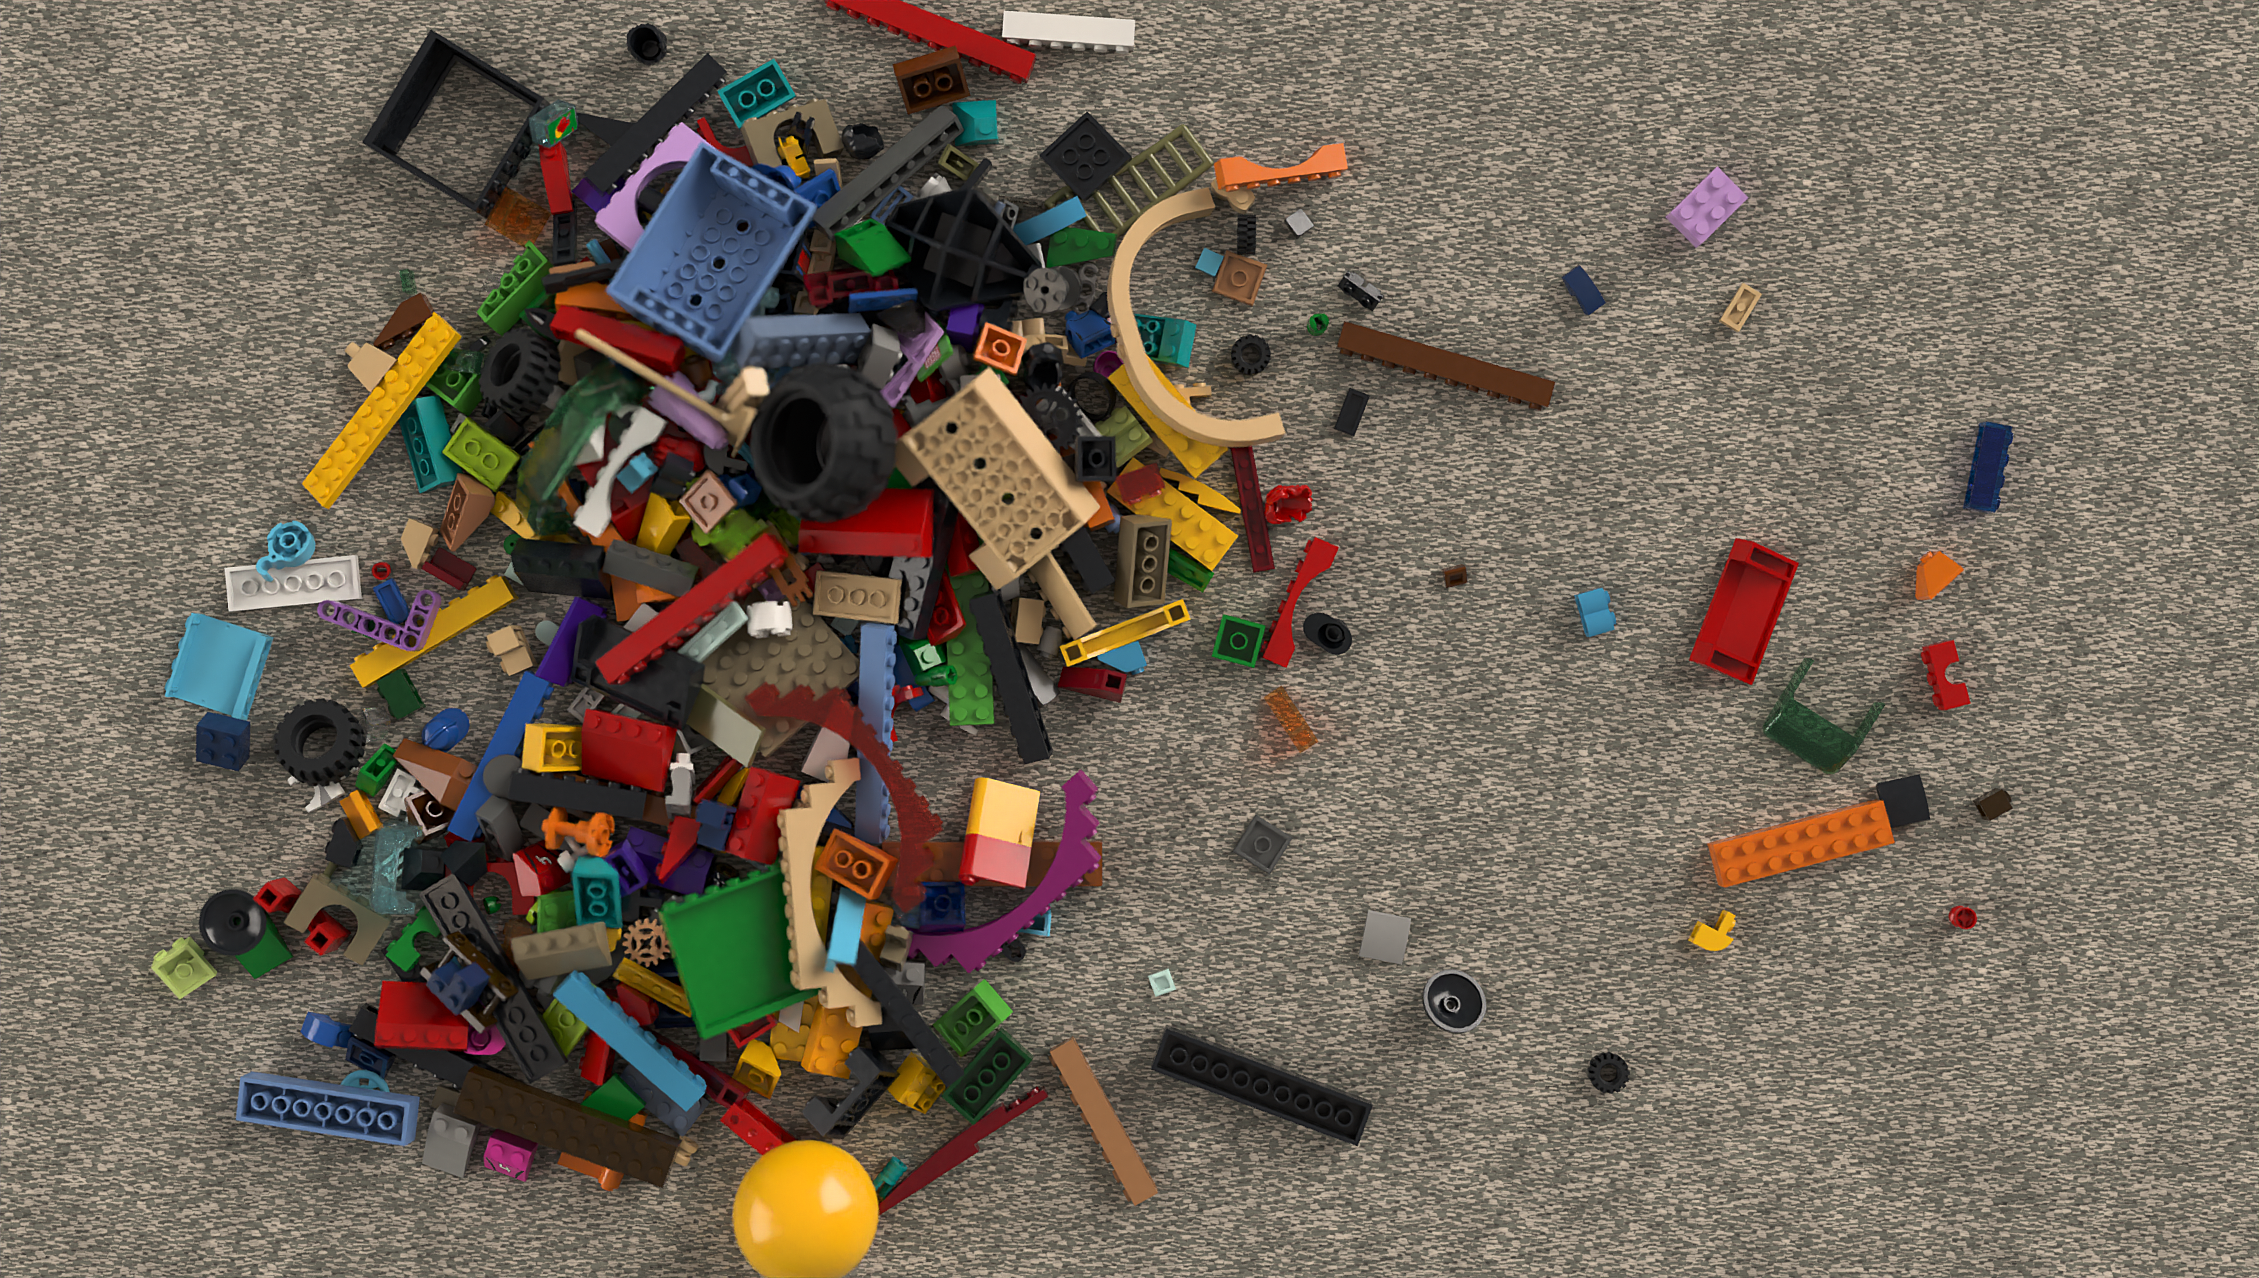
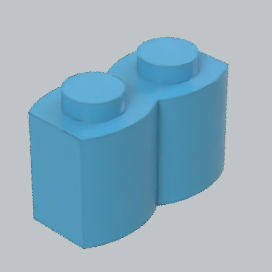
M1596 588L1574 595L1586 637L1615 630L1616 618L1614 613L1609 611L1610 597L1607 591H1604L1603 588Z

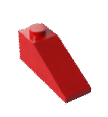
M560 140L553 145L550 142L538 144L540 163L551 214L574 211L568 158L564 146Z

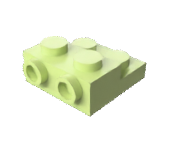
M1126 406L1114 409L1111 417L1094 425L1102 436H1115L1116 466L1118 468L1153 442Z
M191 937L177 939L172 944L173 948L167 952L164 949L159 951L154 956L155 960L151 967L179 999L217 974L214 967L203 956L204 951Z

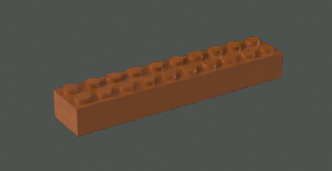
M885 840L882 842V851L898 859L885 886L1009 885L981 879L974 885L963 884L958 875L964 840ZM1061 840L1032 841L1025 886L1040 885L1054 862ZM1087 840L1101 858L1097 862L1099 867L1091 874L1085 872L1081 876L1083 880L1077 886H1102V840Z

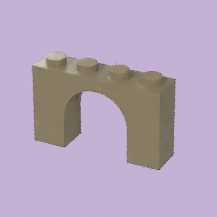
M817 98L806 102V105L800 107L792 105L787 107L786 111L780 113L772 111L760 119H757V117L749 118L744 121L740 130L754 165L760 163L771 167L782 165L774 145L773 136L779 128L792 125L796 112L802 113L799 127L804 130L809 117L815 118L811 133H813L812 140L820 159L840 155L844 149L826 99L820 101Z
M314 873L283 923L304 933L316 913L323 907L338 904L349 908L357 918L358 929L345 948L343 956L363 966L391 922L392 916L389 915L390 912L381 906L376 908L363 896L359 895L356 897L350 893V889L343 885L337 886L331 883L329 877Z

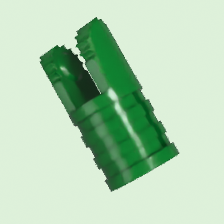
M1326 314L1312 315L1307 322L1308 332L1313 336L1322 335L1329 324L1328 316ZM1315 320L1318 323L1322 322L1320 330H1318Z
M952 665L932 667L924 673L917 674L914 678L915 684L919 686L931 685L933 687L954 685L957 682V671Z

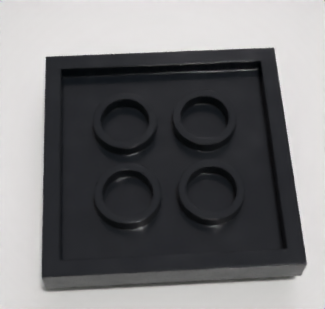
M1088 111L1039 155L1040 159L1078 195L1083 203L1132 160V156Z

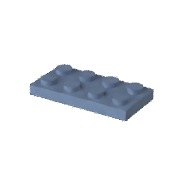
M631 1063L620 1075L646 1102L645 1108L682 1137H684L711 1102L703 1095L686 1112Z

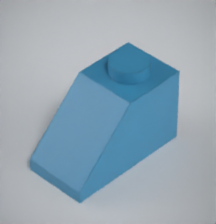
M1138 641L1097 655L1098 660L1126 673L1131 671L1132 675L1143 672V667L1147 666Z

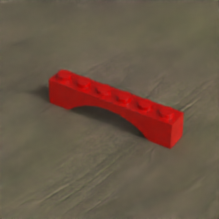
M1314 537L1312 541L1308 539L1303 551L1307 554L1304 561L1299 560L1294 572L1298 573L1295 581L1290 580L1286 589L1289 595L1287 600H1282L1277 612L1280 613L1277 621L1273 620L1268 632L1272 634L1269 641L1264 640L1260 652L1263 655L1261 658L1287 668L1295 650L1292 638V616L1296 601L1302 590L1314 577L1331 567L1339 547L1317 537Z

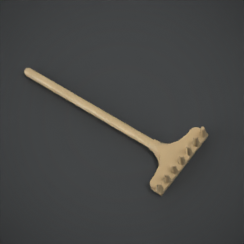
M583 330L576 332V337L722 423L728 431V443L734 446L732 457H735L743 446L757 411L743 406L737 413L726 414L723 410L711 406Z

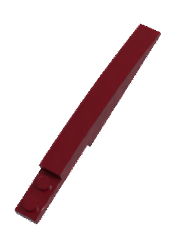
M1036 1086L1026 1093L1028 1096L1020 1100L1017 1098L1009 1103L1008 1109L1003 1102L986 1112L975 1125L969 1124L913 1169L878 1203L879 1215L978 1153L980 1149L977 1144L978 1141L1047 1098L1048 1092L1045 1087L1038 1088Z

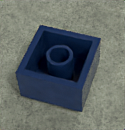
M207 712L196 725V761L234 771H239L250 757V722Z

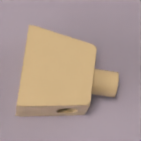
M352 342L345 349V352L353 358L347 367L371 393L385 377L386 372L391 370L398 361L394 356L367 342L362 348Z

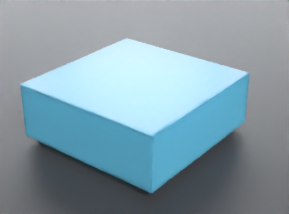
M1204 248L1195 269L1215 277L1224 256Z

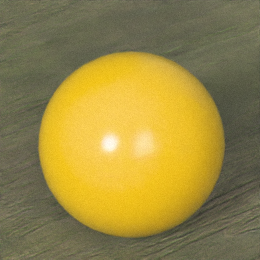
M801 1140L782 1144L761 1156L743 1177L733 1205V1228L738 1246L751 1266L766 1278L844 1277L867 1254L877 1231L879 1217L876 1190L864 1167L845 1150L835 1145L815 1140Z

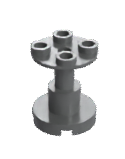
M1065 266L1036 269L1024 280L1026 301L1035 311L1047 313L1055 310L1069 309L1078 302L1080 293H1082V281L1079 275L1074 270Z
M946 380L945 386L948 397L931 403L930 400L915 404L910 396L899 400L900 407L904 406L905 409L902 416L911 428L915 427L918 423H922L931 413L937 411L960 391L956 380Z

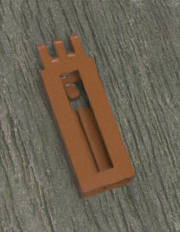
M772 524L749 539L753 543L765 533L777 536L789 557L784 560V564L775 570L772 569L770 574L782 594L787 595L793 607H796L798 602L794 598L795 596L802 603L806 601L802 592L805 591L809 598L813 596V593L807 585L809 582L807 576L776 524ZM788 568L792 572L786 576L791 582L789 585H787L781 572Z

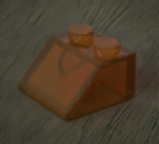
M505 187L484 225L527 249L525 247L528 240L533 244L535 243L551 213L518 192Z

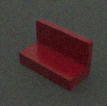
M441 547L437 549L430 562L425 561L421 568L460 591L466 590L477 570L475 566Z

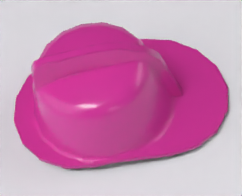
M470 1024L468 1051L464 1052L473 1055H492L501 1051L506 1042L496 1025L480 1034Z

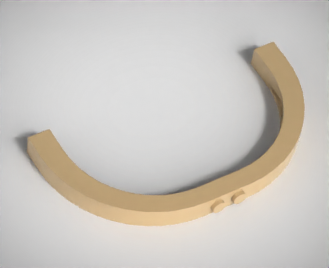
M1207 187L1177 194L1159 202L1142 214L1124 236L1113 258L1108 277L1107 301L1112 323L1110 326L1111 334L1114 338L1116 337L1118 356L1122 358L1128 377L1142 401L1159 419L1177 432L1203 443L1223 447H1247L1280 440L1285 434V430L1279 413L1246 420H1223L1200 414L1174 398L1162 386L1149 365L1133 315L1129 295V279L1138 251L1152 236L1168 226L1186 220L1210 216L1215 206L1210 189Z

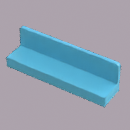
M843 887L840 889L825 971L834 973L837 962L854 965L856 961L866 898L852 889Z

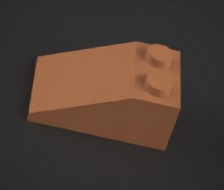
M457 474L439 530L448 548L453 552L488 517L490 509L495 505V496L490 488L473 475Z

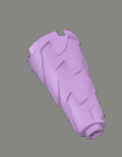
M680 371L673 374L675 378L672 380L668 376L665 377V379L701 399L693 389L694 386ZM659 385L651 392L650 397L653 401L650 399L648 403L663 416L666 415L679 426L686 429L697 440L703 441L713 450L717 448L721 450L728 444L729 440L727 437L729 435L718 423V420L712 418L713 416Z

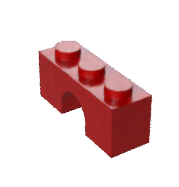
M1945 640L1923 646L1921 658L1923 663L1927 664L1929 672L1927 673V681L1934 690L1932 695L1934 705L1939 710H1949L1971 704L1965 682L1952 684L1945 677L1947 666L1959 661L1954 640Z

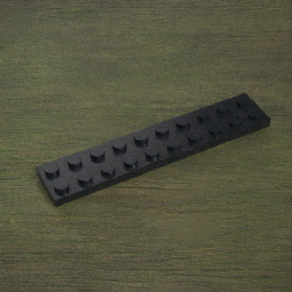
M451 874L419 893L444 937L459 930L519 990L516 995L504 1001L501 999L492 1015L498 1020L496 1027L528 1082L532 1084L569 1062L465 883ZM455 954L456 959L462 967L465 962L457 954ZM487 984L479 997L485 1007L495 994Z

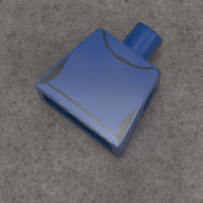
M1072 310L1066 314L1065 336H1067L1068 342L1081 359L1115 344V338L1112 336L1110 329L1112 323L1094 311L1088 310L1078 315Z

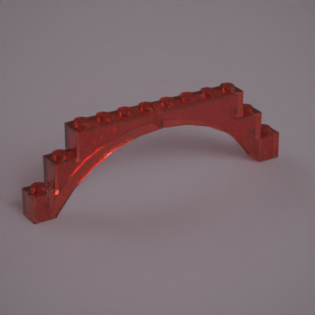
M765 682L744 697L758 716L792 717L820 725L837 733L856 747L876 768L889 790L897 812L901 837L900 863L891 896L904 914H906L926 899L924 894L927 891L920 880L915 882L914 879L935 864L932 860L935 858V855L928 846L924 849L922 845L943 830L941 825L944 822L937 813L932 815L928 810L930 803L924 795L919 797L914 791L917 786L910 777L905 779L901 773L904 768L897 759L892 761L888 756V753L891 752L884 741L879 743L874 737L878 733L870 723L866 725L861 718L864 714L857 705L851 706L848 701L851 697L844 687L839 689L836 686L817 701H814L813 698L816 695L809 685L804 687L800 684L783 698L779 699L778 695L781 693L774 683L769 685L768 682Z

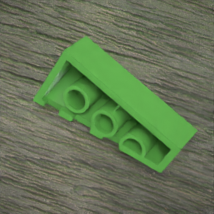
M530 240L525 245L527 249L523 255H518L513 261L515 266L510 273H504L500 279L499 288L491 291L477 311L483 321L501 336L509 331L521 318L518 314L544 290L542 277H546V275L550 274L549 269L554 268L553 262Z

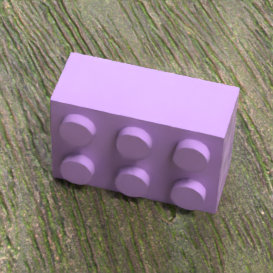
M1717 166L1666 218L1697 248L1748 197Z

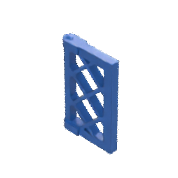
M917 288L850 294L848 311L849 313L905 307L916 308Z

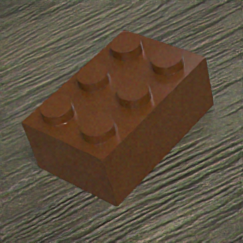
M956 46L892 64L908 115L971 96Z

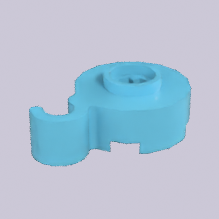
M295 520L285 524H277L267 536L269 555L258 560L256 569L266 581L272 582L273 578L267 572L270 568L282 569L284 567H296L304 564L315 551L316 543L314 536L303 523Z

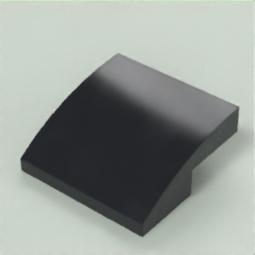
M1920 774L1876 784L1879 799L1884 801L1891 828L1930 820L1927 798Z

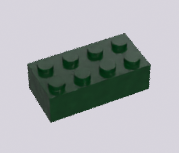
M1000 1027L963 1068L965 1074L948 1088L946 1087L941 1097L972 1125H975L1033 1060V1055L1006 1030Z

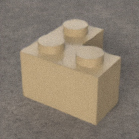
M510 625L486 636L488 639L486 642L487 648L491 654L494 653L495 656H501L502 661L500 664L505 674L508 673L509 676H515L538 666L521 626Z

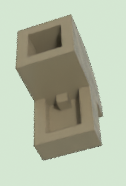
M888 925L885 932L886 942L880 955V964L901 972L910 950L913 932L907 931L906 928L899 925Z

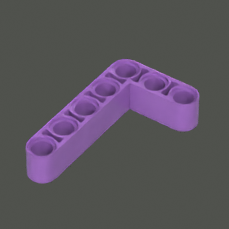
M420 591L414 600L405 627L333 600L322 601L318 605L317 612L324 620L406 651H420L424 648L441 605V596L436 591ZM428 594H430L433 599L431 605L427 606L424 601L425 597ZM329 605L334 607V613L331 616L327 613ZM352 612L355 615V620L350 624L347 617ZM420 615L425 619L421 627L417 624V618ZM371 620L376 625L372 632L368 629V623ZM391 628H394L396 631L394 639H390L388 635ZM411 636H415L417 640L414 647L409 645Z

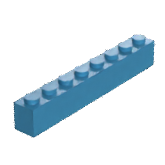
M574 970L556 988L553 994L555 998L686 1112L705 1094L707 1085L704 1079L698 1074L694 1075L684 1061H678L668 1047L661 1046L651 1032H645L639 1026L638 1021L631 1016L628 1017L618 1003L611 1002L602 989L599 987L595 988L585 974Z

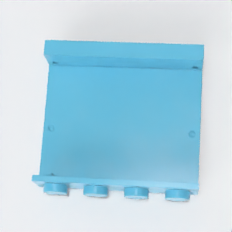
M191 613V616L187 618L185 628H187L185 635L178 644L180 649L178 656L173 660L171 666L173 670L171 678L165 684V697H176L231 715L233 718L247 720L274 637L204 614Z

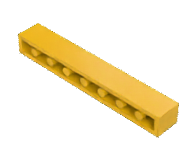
M494 575L486 580V585L481 588L479 586L473 587L467 591L468 595L464 598L457 597L448 603L449 606L443 610L439 608L426 644L420 651H406L381 642L373 647L374 651L371 653H362L355 657V662L349 666L362 688L371 687L377 683L376 681L405 667L518 600L519 598L506 576L498 577V575ZM422 619L418 620V626L421 627L425 621ZM411 636L409 645L414 647L417 640L415 636Z

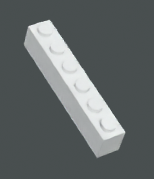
M1004 11L1002 39L1004 42L1014 46H1020V43L1029 44V47L1033 48L1050 45L1052 49H1063V46H1069L1076 51L1094 48L1096 52H1107V49H1112L1120 54H1128L1129 51L1134 50L1135 20Z

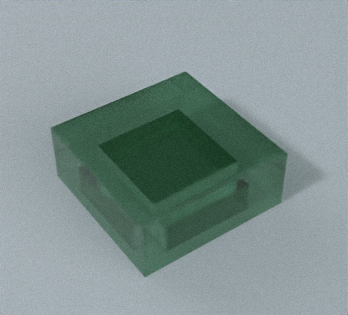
M409 269L399 270L403 292L408 295L416 294L417 288L414 272Z

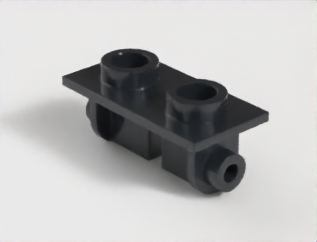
M1348 270L1337 287L1346 295L1360 302L1363 307L1373 311L1384 296L1381 294V290L1370 283L1365 288L1362 287L1365 279L1354 271L1351 273Z

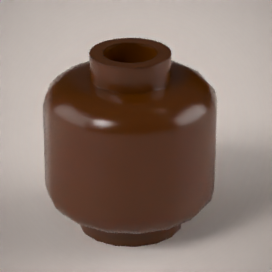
M700 354L685 357L684 362L680 365L681 372L694 388L706 386V381L712 378L709 360Z

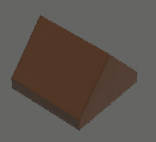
M1463 564L1441 569L1446 588L1467 583L1466 567Z

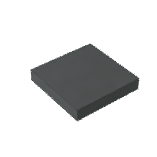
M1255 814L1233 849V852L1270 875L1293 837Z

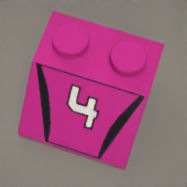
M496 1129L488 1141L484 1154V1167L526 1182L539 1143Z

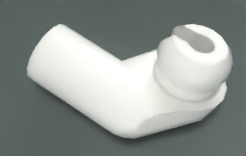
M709 380L706 390L697 394L703 401L709 404L714 400L719 383Z

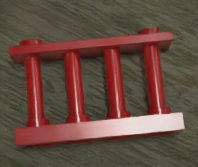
M747 1098L741 1108L733 1103L720 1120L762 1156L782 1144L799 1141Z

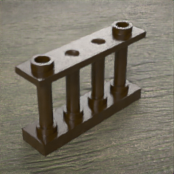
M458 930L443 938L449 949L441 961L425 966L420 974L429 981L433 971L451 962L455 954L465 962L461 970L476 962L490 977L487 985L495 994L486 1007L477 1000L474 1006L460 1014L481 1034L493 1028L498 1022L492 1015V1012L501 999L504 1001L516 995L519 990Z

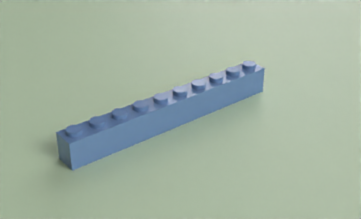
M868 622L861 626L857 745L861 780H856L855 838L867 843L880 844L888 838L890 833L888 816L891 806L888 804V797L891 793L889 774L892 770L890 752L893 748V741L890 740L894 725L893 718H891V710L894 707L892 688L895 684L893 666L896 661L893 648L897 636L894 631V625Z

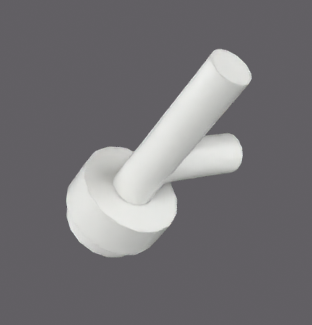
M566 836L564 839L574 853L570 855L565 850L559 855L560 857L557 861L566 873L570 871L572 873L578 856L584 857L588 854L586 845L581 847L576 842L575 837Z

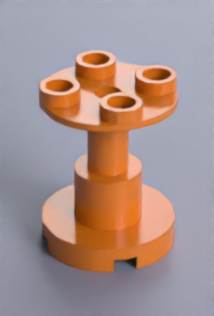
M557 806L553 807L549 818L545 819L542 824L547 849H558L562 845L565 836L575 837L576 842L586 844L588 853L593 857H604L609 852L612 841L609 840L610 833L614 834L615 829L613 817L602 812L596 813L590 822L568 823L566 809Z

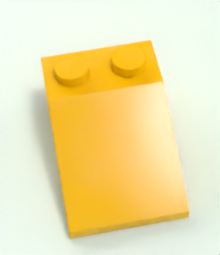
M526 724L522 768L537 772L582 770V725Z

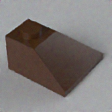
M423 790L404 799L409 827L419 845L437 838L448 831L447 829L456 812L441 805L428 790Z

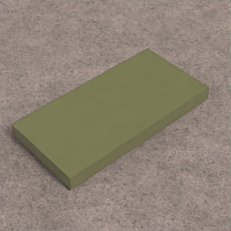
M702 683L687 724L745 767L751 766L766 729Z

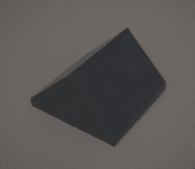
M1075 436L1076 481H1116L1115 436Z

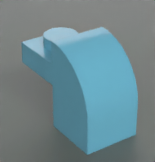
M642 453L632 459L629 465L616 478L632 494L658 468Z

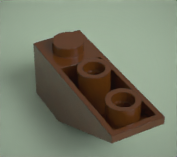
M418 293L400 303L373 343L374 347L387 350L395 346V341L401 338L405 340L415 334L414 331L420 329L426 320L433 316L432 313L435 312L427 296Z

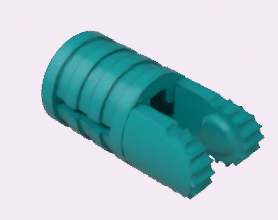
M894 1156L872 1182L875 1190L883 1182H886L879 1193V1196L883 1199L908 1169L902 1161Z

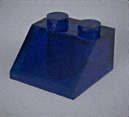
M920 882L919 932H963L966 918L965 886L962 882Z

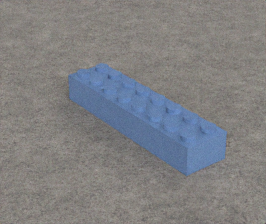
M252 1071L240 1077L236 1120L406 1146L415 1140L420 1097Z

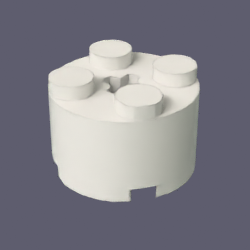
M762 602L752 604V607L746 606V613L749 618L747 627L748 633L751 636H756L759 639L768 638L769 634H777V636L791 635L790 631L793 630L790 602H783V606H777V602Z

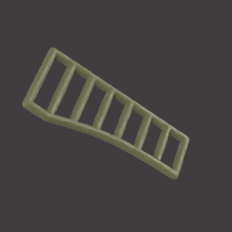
M1181 124L1151 147L1133 157L1130 162L1108 181L1132 212L1133 216L1123 223L1099 191L1092 195V197L1116 227L1111 233L1117 234L1118 239L1147 210L1159 202L1174 196L1211 168L1213 160L1187 126ZM1181 135L1203 162L1193 170L1172 144ZM1163 148L1167 150L1186 175L1176 183L1154 156ZM1147 160L1168 188L1159 196L1156 195L1136 169V166ZM1128 171L1151 202L1140 210L1116 176ZM1064 186L1046 199L1044 206L1049 210L1056 207L1054 204L1065 197L1068 200L1075 197V195L1068 186ZM1085 210L1087 216L1082 218L1087 227L1090 230L1102 232Z

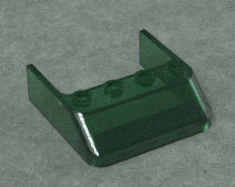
M1804 658L1764 721L1762 731L1768 739L1821 772L1835 774L1856 753L1885 704L1874 702L1853 736L1794 699L1796 689L1814 662L1811 658Z

